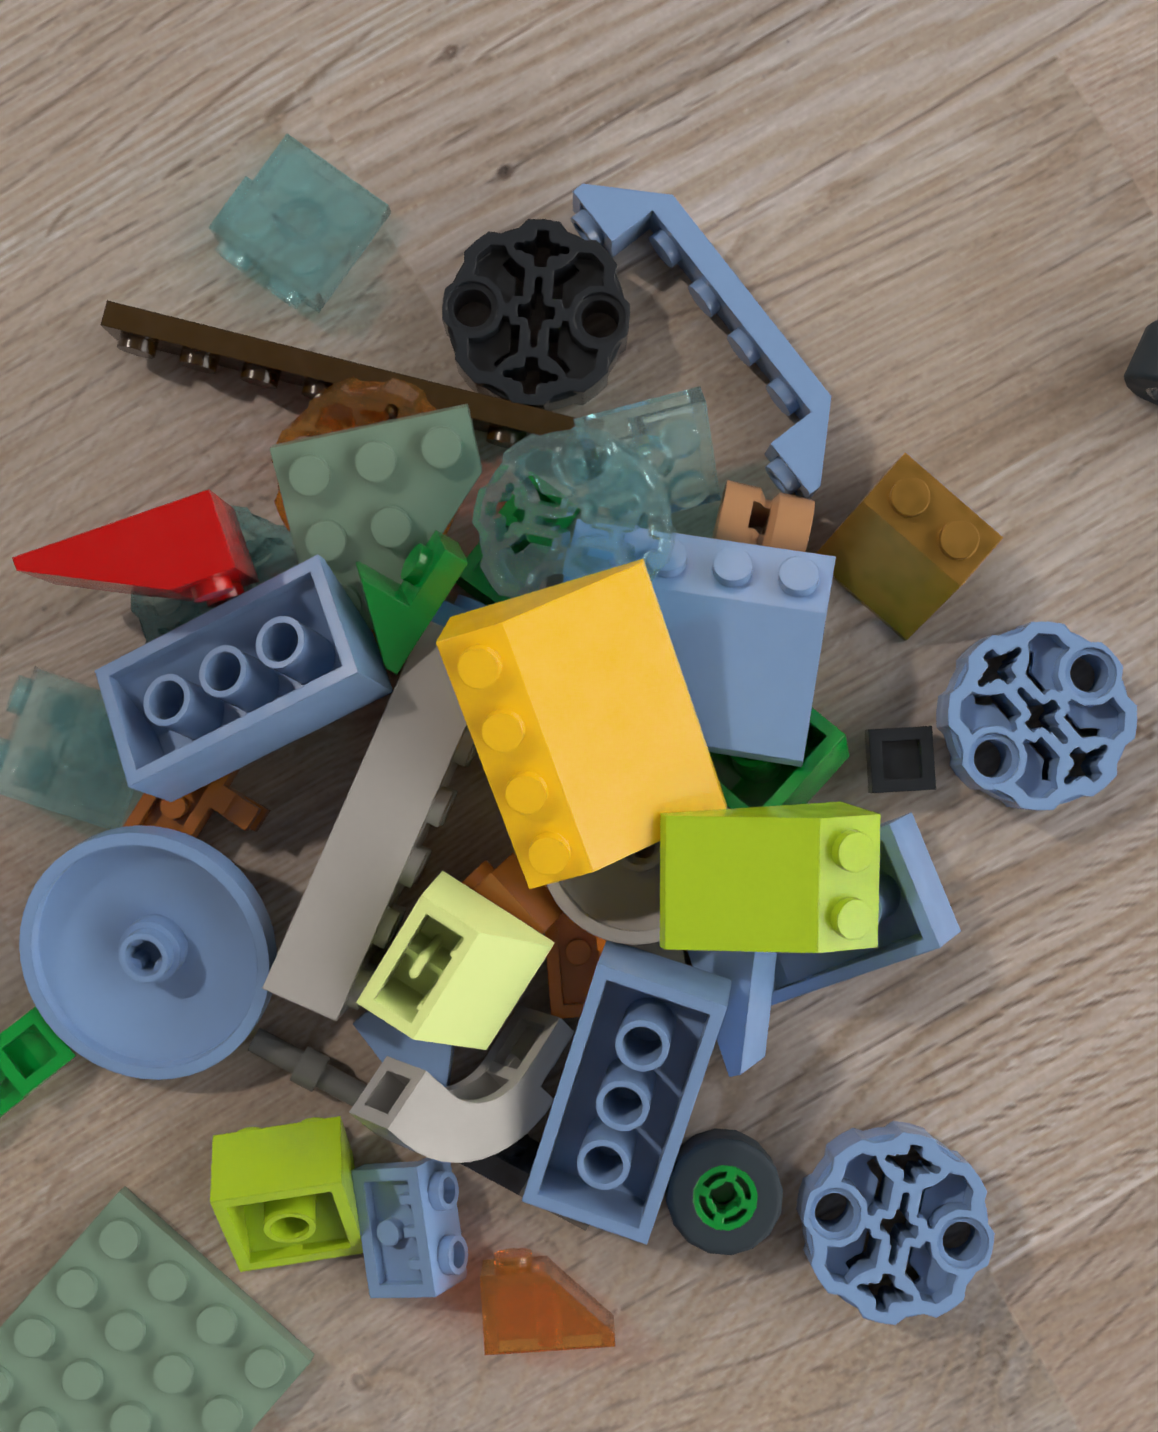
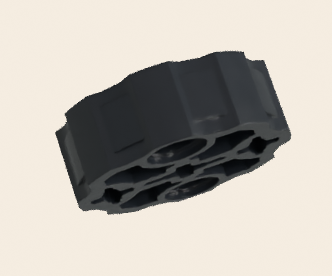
M527 219L516 229L503 233L488 231L464 251V263L456 274L453 283L448 285L444 291L442 321L446 334L452 344L458 372L474 392L552 411L572 404L584 405L607 386L610 372L615 366L619 355L626 350L630 322V303L624 298L623 290L617 277L616 262L597 240H584L568 232L559 221ZM538 248H549L551 257L547 260V266H535L534 258L537 256ZM507 263L514 275L524 283L523 296H515L516 278L505 269L504 266ZM563 284L562 300L554 299L555 287ZM542 293V306L546 320H543L541 330H538L537 346L532 348L531 329H529L527 319H531L533 309L535 310L536 295ZM471 302L483 303L491 310L486 322L475 327L463 325L457 320L460 309ZM593 313H605L615 320L618 327L611 335L597 338L588 334L582 324ZM511 336L513 339H518V353L506 358L496 367V363L510 354ZM550 342L558 343L557 358L569 369L567 374H565L556 361L549 357ZM527 371H538L540 382L542 383L537 385L535 394H525L520 381H525Z

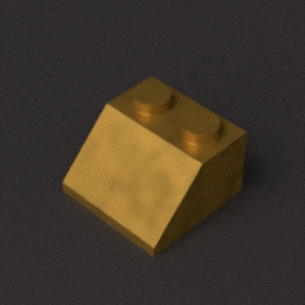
M904 453L815 554L835 556L833 579L906 641L965 583L1003 537L907 453Z

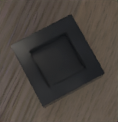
M932 726L865 730L868 793L936 790Z
M526 1134L513 1145L495 1155L461 1164L519 1195L530 1176L540 1143Z

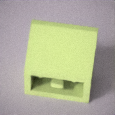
M442 871L418 899L356 1003L413 1040L487 1050L555 942Z

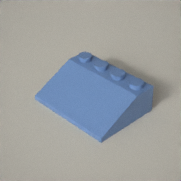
M577 519L563 583L644 559L709 752L802 767L836 557Z

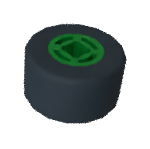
M714 1128L693 1135L680 1146L665 1190V1198L673 1225L688 1243L710 1254H738L753 1249L769 1236L781 1215L783 1188L778 1172L771 1157L756 1140L737 1130Z

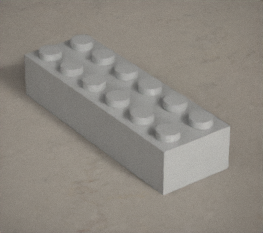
M432 621L408 656L262 987L266 991L335 1021L350 1007L356 1010L359 1009L360 1005L356 1002L378 965L371 963L377 947L385 949L388 942L392 943L407 908L397 904L404 886L412 888L414 884H418L431 856L432 849L423 846L431 825L435 827L444 825L454 804L458 791L448 786L458 764L463 767H469L477 751L436 645V641L444 627Z

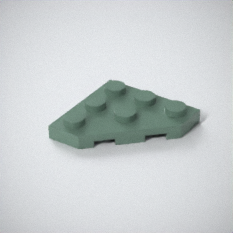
M468 404L274 444L270 447L298 564L317 554L323 557L370 630H373L358 575L356 561L401 584L403 582V579L400 577L401 570L410 552L419 543L426 546L435 530L443 534L482 473L481 460Z

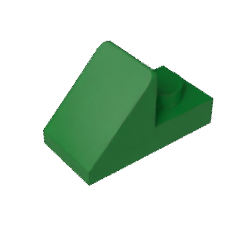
M435 530L426 546L419 543L410 552L401 570L400 577L403 579L401 584L356 561L358 575L385 668L396 674L468 564L459 543Z

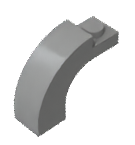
M519 1005L483 1062L464 1080L444 1087L426 1070L386 1056L349 1113L376 1135L434 1160L463 1163L490 1157L521 1139L548 1111L554 1099L541 1087V1084L550 1070L556 1065L560 1054L573 1036L574 1031L559 1017Z

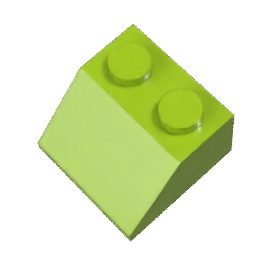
M341 1116L331 1118L312 1117L298 1123L265 1128L247 1127L237 1132L213 1135L210 1204L240 1272L363 1253L351 1170L355 1169L354 1158Z

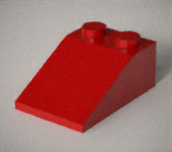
M210 489L12 557L17 571L55 585L195 603L206 601L208 608H215L245 592L243 587L259 582L235 509Z

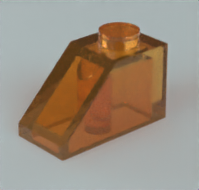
M508 1248L496 1251L494 1259L483 1260L480 1273L485 1355L616 1347L614 1315L547 1256H532V1250L527 1248Z

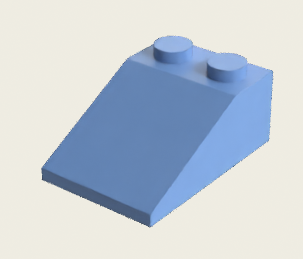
M912 812L880 824L878 947L825 953L777 952L771 1005L941 948L961 932Z

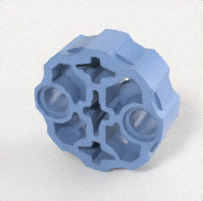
M1048 621L1029 622L1016 627L1014 630L978 640L956 660V670L949 681L946 691L938 696L936 728L944 735L951 755L949 766L968 788L979 789L989 796L1001 800L1006 807L1054 810L1058 805L1073 801L1082 796L1093 797L1117 776V763L1122 756L1125 746L1135 739L1137 705L1127 696L1126 688L1122 681L1123 665L1102 642H1090L1080 635L1070 632L1067 626L1062 623ZM1007 653V658L1002 661L1003 664L997 670L1001 679L978 684V680L983 677L982 673L988 668V664L984 659H991ZM1029 653L1031 656V664L1028 674L1043 689L1042 691H1040L1025 674L1029 663ZM1077 658L1086 660L1094 670V682L1087 692L1079 690L1071 680V667ZM990 696L1008 717H1005L995 704H975V698ZM1042 705L1044 712L1040 715L1039 721L1043 727L1028 729L1025 722L1029 720L1031 713L1026 706ZM1066 715L1077 729H1097V736L1081 737L1066 721L1064 716ZM984 741L995 745L1001 758L999 768L989 777L981 774L974 764L975 750ZM1029 743H1031L1038 750V752L1045 758L1044 760ZM1088 753L1085 756L1086 759L1080 765L1085 776L1066 777L1070 774L1068 771L1074 765V761L1069 754Z
M891 1121L885 1127L864 1131L851 1128L826 1144L824 1157L817 1164L813 1173L802 1179L796 1210L802 1222L805 1240L803 1250L818 1280L829 1294L838 1295L844 1301L856 1307L863 1318L896 1325L905 1317L921 1314L937 1318L952 1310L964 1300L967 1284L977 1271L989 1264L995 1233L988 1225L985 1204L987 1190L972 1166L957 1151L948 1149L944 1144L934 1139L923 1127L905 1122ZM911 1145L926 1161L919 1159L918 1161H908L905 1165V1170H903L893 1157L889 1155H906ZM872 1158L883 1171L878 1196H875L878 1178L866 1163ZM830 1193H839L845 1196L846 1207L839 1217L832 1220H823L815 1216V1208L823 1196ZM899 1209L906 1218L905 1224L894 1223L891 1232L888 1233L881 1221L883 1218L893 1219L896 1210ZM957 1222L969 1223L970 1235L963 1245L956 1248L943 1246V1235L950 1225ZM867 1230H868V1232H869V1239H868V1244H867L866 1252L862 1253L863 1247H864V1242H865L866 1233H867ZM907 1260L919 1275V1278L913 1282L905 1271ZM887 1274L893 1284L891 1286L881 1285L878 1295H873L868 1284L879 1283L882 1275Z

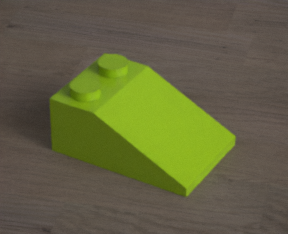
M841 801L660 813V947L665 950L825 953L878 947L881 814Z

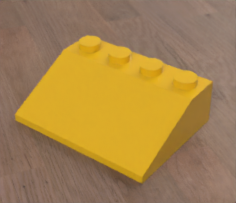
M644 559L449 618L436 641V645L529 889L595 872L659 842L660 813L727 809V803Z

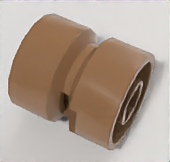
M727 480L720 501L712 538L806 552L814 516L815 500L782 492L772 500L765 499L760 487ZM751 527H763L762 533L759 534L755 529H752Z

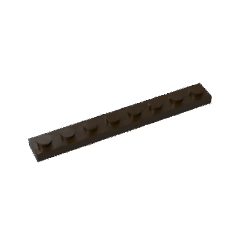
M108 300L101 321V326L116 340H119L117 348L136 356L154 359L156 351L159 350L179 355V364L196 371L216 374L218 366L241 371V380L263 388L277 389L279 381L302 386V395L319 402L338 404L340 396L364 402V411L388 419L400 418L401 412L416 415L468 404L473 429L486 432V441L491 444L512 450H523L524 442L549 448L547 454L549 458L571 465L583 466L586 458L600 460L606 434V425Z

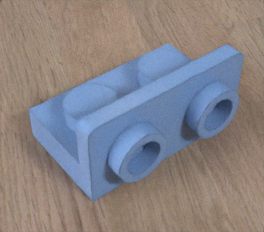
M426 1157L420 1161L364 1164L351 1170L370 1298L437 1297L466 1279L468 1247L461 1235L457 1208L459 1187L457 1178L452 1172L450 1162H441Z

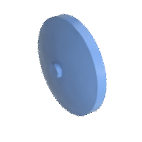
M140 825L119 827L103 831L78 843L55 860L37 881L27 900L20 926L19 950L23 976L32 1000L43 1019L54 1033L79 1055L102 1068L121 1075L153 1080L175 1079L190 1076L218 1064L236 1050L251 1033L264 1014L272 996L271 992L262 989L277 956V947L271 920L261 897L244 873L225 855L204 841L173 829Z

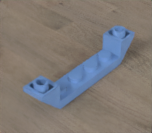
M581 184L573 191V211L575 215L570 218L580 237L584 240H597L613 258L651 229L653 234L649 237V240L656 253L670 268L676 264L680 266L692 282L688 286V290L699 308L709 317L717 313L732 332L727 336V340L740 360L749 367L756 363L770 381L766 385V390L776 406L787 416H790L792 413L798 416L799 422L770 443L764 454L770 461L765 466V470L772 482L782 493H795L796 496L808 499L812 497L821 485L831 395L674 195Z

